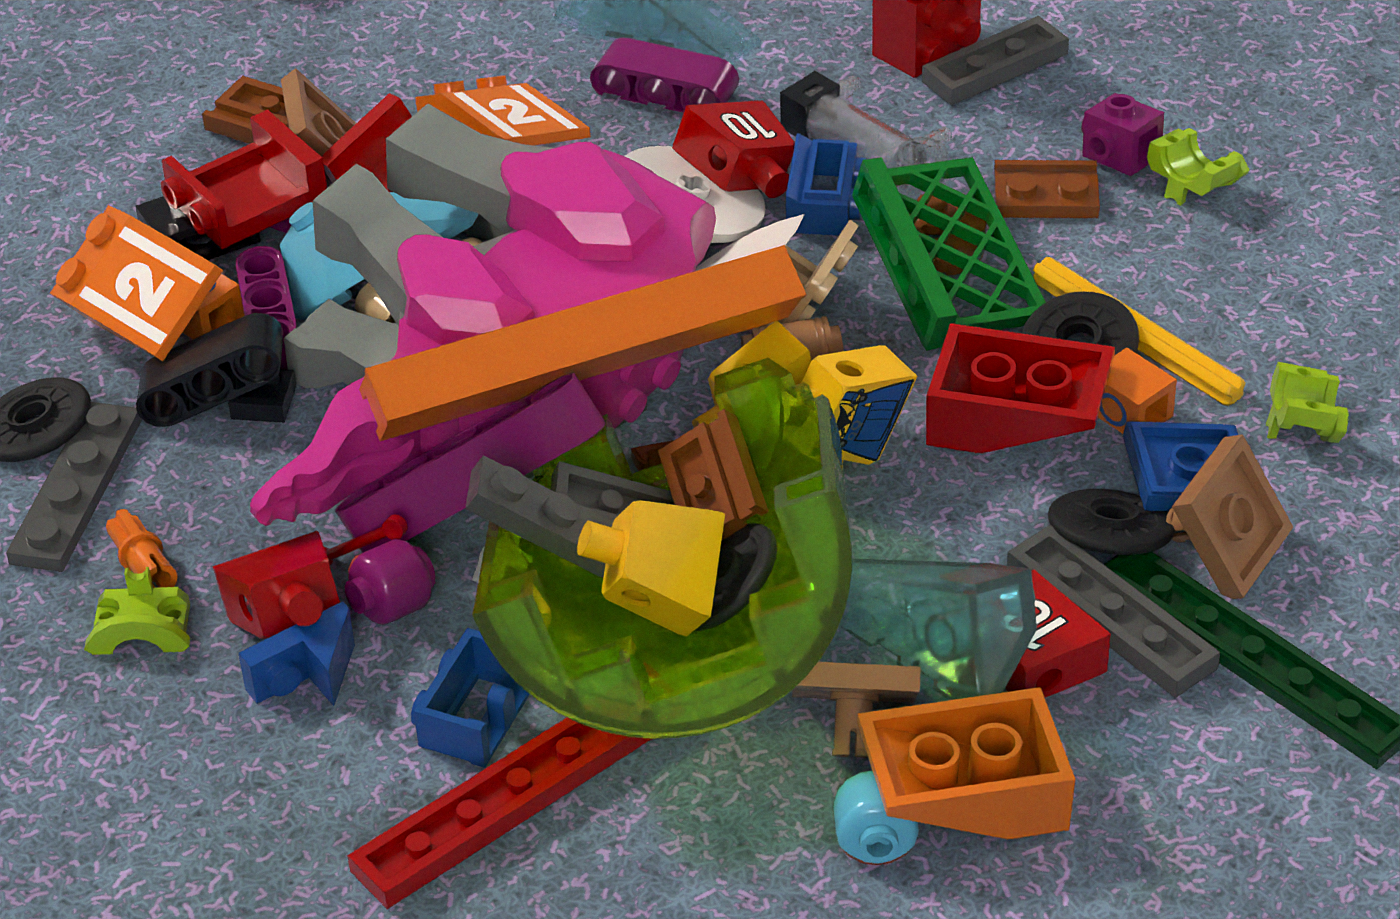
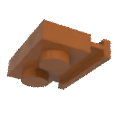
M243 75L215 101L216 108L213 111L205 110L202 113L205 130L248 144L254 142L250 117L267 109L289 128L282 88Z
M995 160V202L1003 218H1099L1100 202L1097 160Z
M725 409L717 413L719 418L712 423L706 424L702 422L658 450L674 504L725 513L722 540L747 525L746 520L755 514L763 516L769 512L738 418Z

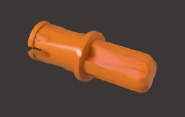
M127 509L117 510L115 518L107 520L106 530L118 548L120 564L124 568H129L130 571L138 574L143 573L146 567H149L152 582H155L158 587H174L178 579L177 571L163 555V545L160 538L155 533L147 531L138 516L131 515Z

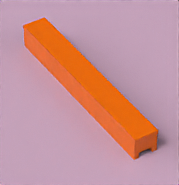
M785 245L365 368V376L359 391L363 400L368 399L378 424L376 429L379 441H384L519 400L569 373H575L580 381L788 318L800 300L807 294Z

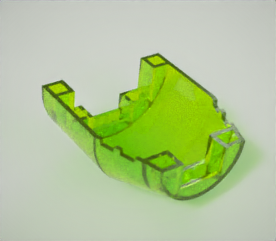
M769 357L714 376V396L720 411L725 409L738 418L769 511L763 516L755 514L747 519L746 522L765 525L774 533L777 541V556L767 581L759 592L749 595V604L728 621L708 630L693 631L687 637L679 635L606 600L601 592L603 578L489 521L472 616L488 648L500 665L522 688L555 712L600 731L627 737L662 739L702 735L747 720L769 708L793 690L822 658L834 638L843 617L849 596L852 574V546L839 430L828 398L824 395L814 398L809 385L805 382L795 385L792 374ZM608 414L602 416L605 421L604 427L590 439L533 470L535 477L532 480L548 489L551 487L552 473L560 461L670 491L662 463L635 473L631 472Z

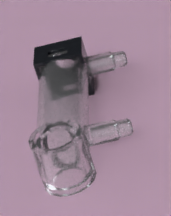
M813 71L780 92V121L785 130L795 137L798 133L809 139L857 143V157H865L866 159L882 157L887 169L948 160V151L945 144L952 139V132L949 128L941 127L936 131H931L924 137L912 138L848 102L847 99L859 90L861 82L856 76H850L836 83L824 75ZM943 179L941 183L947 186V179ZM909 184L896 186L899 193L916 201L920 195L925 193Z

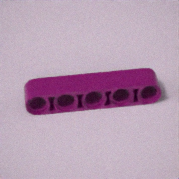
M569 373L563 375L354 492L336 507L335 512L352 538L382 527L383 522L390 515H400L406 520L408 530L399 540L407 541L466 508L471 470L483 455L503 466H509L518 470L524 476L590 439L604 427L605 421L576 374ZM386 537L359 549L363 553L389 542L391 539Z

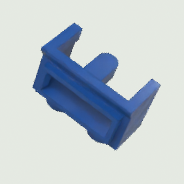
M796 134L786 192V219L804 214L795 233L839 236L849 220H860L861 214L852 197L862 160L866 158L857 157V143L844 140H810L801 134ZM814 175L838 176L837 190H812Z
M467 628L454 649L449 648L444 653L439 664L438 674L428 690L420 691L413 703L411 722L416 726L419 747L463 759L473 765L485 768L537 683L533 646ZM478 679L495 683L489 690L487 711L481 720L470 717L469 719H464L456 716Z

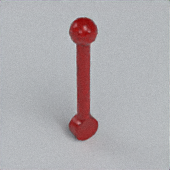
M393 514L383 522L382 527L330 549L324 547L329 565H332L334 559L387 537L391 540L400 539L408 530L406 520L400 515Z

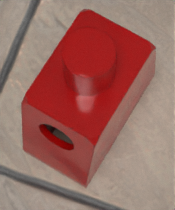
M318 531L212 566L229 620L236 626L261 639H267L294 625H312L318 621L324 610L340 603L329 561Z

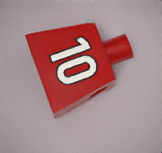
M763 100L686 105L672 149L722 190L732 192L760 189L767 197L777 198L787 190L789 180L787 170L793 156L795 142Z
M1034 569L974 617L970 626L969 658L971 660L958 668V677L965 691L972 697L985 695L1001 685L1008 692L1041 687L1044 698L1108 671L1111 633Z

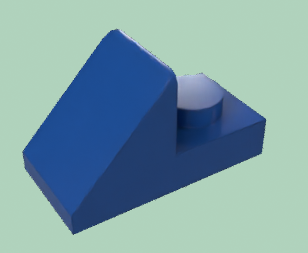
M342 601L324 610L321 617L314 624L309 626L294 625L238 653L245 690L256 704L274 695L285 696L294 691L300 682L310 678L333 706L335 705L355 646L349 607Z

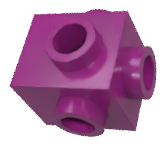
M1112 94L1084 112L1081 126L1083 133L1082 156L1090 160H1097L1098 163L1129 176L1134 175L1149 165L1147 154L1150 142L1163 136L1164 112L1140 103L1132 96Z

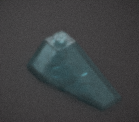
M561 0L554 15V20L590 37L605 39L607 36L618 39L630 38L716 56L727 60L731 64L760 43L759 37L713 0Z
M826 558L820 560L825 614L836 625L869 647L881 645L896 655V665L921 667V673L934 680L933 689L948 699L955 700L1003 693L1037 630L1032 571L1028 568L975 562Z

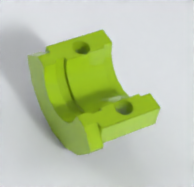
M1178 128L1151 141L1149 144L1147 160L1150 169L1168 178L1164 197L1166 199L1173 198L1180 206L1186 201L1188 189L1203 196L1216 187L1228 186L1238 182L1250 171L1243 155L1236 151H1232L1227 157L1223 156L1215 161H1210L1199 148L1197 131L1191 128L1185 130Z
M1277 362L1270 387L1273 404L1266 421V426L1269 427L1267 438L1276 439L1280 428L1290 430L1294 425L1313 428L1317 435H1320L1322 441L1339 443L1347 432L1349 416L1347 408L1335 407L1337 390L1340 383L1339 377L1327 374L1326 370Z
M146 567L145 571L139 574L131 572L129 568H125L124 576L127 589H105L100 595L93 630L86 638L84 650L93 655L113 654V650L120 643L137 639L151 642L157 645L163 652L185 651L190 646L191 639L186 633L190 611L188 594L179 587L153 588L149 567Z

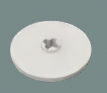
M672 146L644 147L625 155V157L636 161L653 171L656 175L701 198L715 208L716 224L711 243L735 242L760 228L766 208L764 198L758 189L732 192L722 190L676 153Z

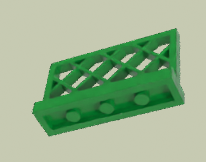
M882 157L862 160L852 197L920 342L926 351L943 347L950 323L994 330L1021 327L1025 325L1034 311L1046 303L973 157L888 169ZM964 177L970 191L965 195L941 182L943 179ZM909 184L925 193L918 202L899 193L896 186ZM932 196L957 207L958 209L954 216L950 217L927 206ZM965 212L986 221L989 227L986 234L960 222ZM919 218L944 230L940 238L936 240L917 231L914 225ZM951 234L977 246L972 257L946 245ZM985 250L1005 259L1008 265L1005 273L979 261ZM937 257L963 269L957 280L936 270L933 263ZM970 273L997 286L992 296L964 284ZM1005 289L1025 299L1028 307L1016 309L998 299ZM958 297L983 310L979 315L959 317L952 302Z

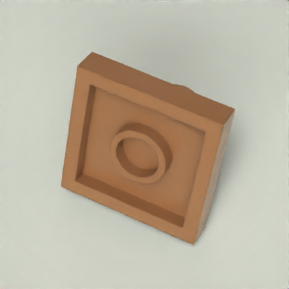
M295 68L281 79L289 129L320 156L356 124L353 119L298 69Z
M1243 434L1224 437L1173 504L1166 518V522L1173 525L1175 531L1184 530V532L1174 533L1173 541L1181 543L1191 540L1220 593L1231 599L1245 597L1293 529L1291 521Z
M795 660L792 697L836 701L832 756L849 757L850 732H854L855 756L858 758H868L857 724V714L872 712L873 703H878L879 701L914 703L920 692L921 667Z

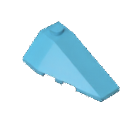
M389 192L402 207L443 238L451 239L474 224L478 213L445 202L403 198L395 192ZM313 202L303 205L294 212L289 219L291 227L280 243L295 319L306 320L309 315L328 299L339 305L347 302L352 298V292L349 288L365 279L352 265L331 260L315 250Z

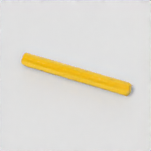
M1045 257L1041 263H1036L1033 271L1035 273L1033 278L1036 284L1055 297L1072 292H1096L1110 296L1122 303L1131 312L1138 326L1139 343L1137 350L1226 406L1232 405L1244 395L1243 390L1246 383L1242 377L1054 258Z

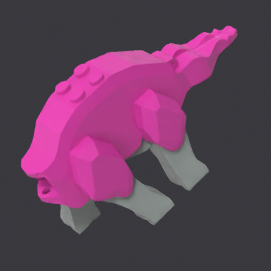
M426 104L386 138L387 188L403 198L440 201L478 213L474 224L463 232L474 238L487 241L472 246L465 241L443 238L402 207L372 172L358 164H355L313 200L315 250L331 260L352 265L375 289L396 323H390L346 309L328 299L309 315L302 325L294 328L284 337L288 370H294L296 384L304 388H321L343 382L348 386L338 391L331 401L311 444L299 456L277 471L256 492L250 502L251 513L259 523L265 526H269L276 519L295 522L299 513H324L364 486L518 401L515 400L379 441L376 433L378 424L368 399L363 400L359 391L365 376V368L694 272L697 265L704 259L713 238L716 224L715 208L701 198L656 175L653 171L636 161L601 149L594 143L575 142L557 148L524 145L480 134L434 106ZM684 349L580 380L603 417L605 425L598 433L575 448L611 433L623 420L629 423L634 422L643 412L647 403V397L657 387L666 390L676 380L680 371V359Z

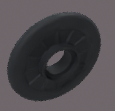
M1072 292L1047 301L1034 311L1022 330V334L1067 340L1069 336L1075 333H1088L1094 338L1091 342L1092 344L1115 347V355L1125 348H1129L1136 353L1139 343L1138 326L1131 312L1116 299L1096 292Z
M52 377L23 384L0 398V461L20 462L34 459L59 448L69 441L85 424L86 415L91 408V399L86 388L72 379ZM37 415H41V416H39L38 418H36V419H34V420H32V421H29V422L25 423L27 420L31 419L32 417H35V416H37Z
M1083 489L1073 491L1057 498L1051 504L1048 511L1049 523L1061 537L1077 546L1101 553L1135 555L1152 552L1168 544L1175 533L1173 525L1166 522L1167 511H1145L1139 495L1119 490Z
M747 523L745 527L721 541L711 617L694 631L708 630L728 621L745 608L761 590L773 569L777 556L776 537L768 527L758 523Z

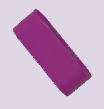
M630 38L614 40L590 74L591 85L599 95L609 93L621 96L619 99L648 105L649 102L665 105L664 109L684 113L686 105L728 102L737 89L740 80L735 67L725 59Z
M255 246L240 253L236 258L235 264L244 315L264 313L274 317L281 324L283 344L280 369L288 370L284 337L294 328H297L283 256L280 251L273 247Z

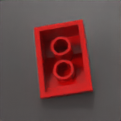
M950 323L926 395V445L982 454L1095 429L1115 355V347Z

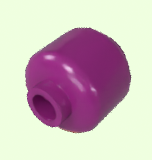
M393 539L352 559L348 568V581L345 584L347 601L356 613H363L370 621L381 625L391 623L427 605L431 597L432 588L435 585L434 567L430 558L420 547L412 546L403 540Z

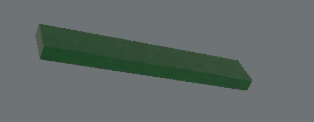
M1153 552L1135 555H1116L1104 564L1220 652L1219 664L1376 770L1400 750L1399 714Z

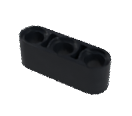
M264 313L245 315L172 348L164 361L156 357L151 358L145 362L141 369L136 401V410L140 418L155 427L172 426L269 383L280 372L283 344L281 324L274 317Z

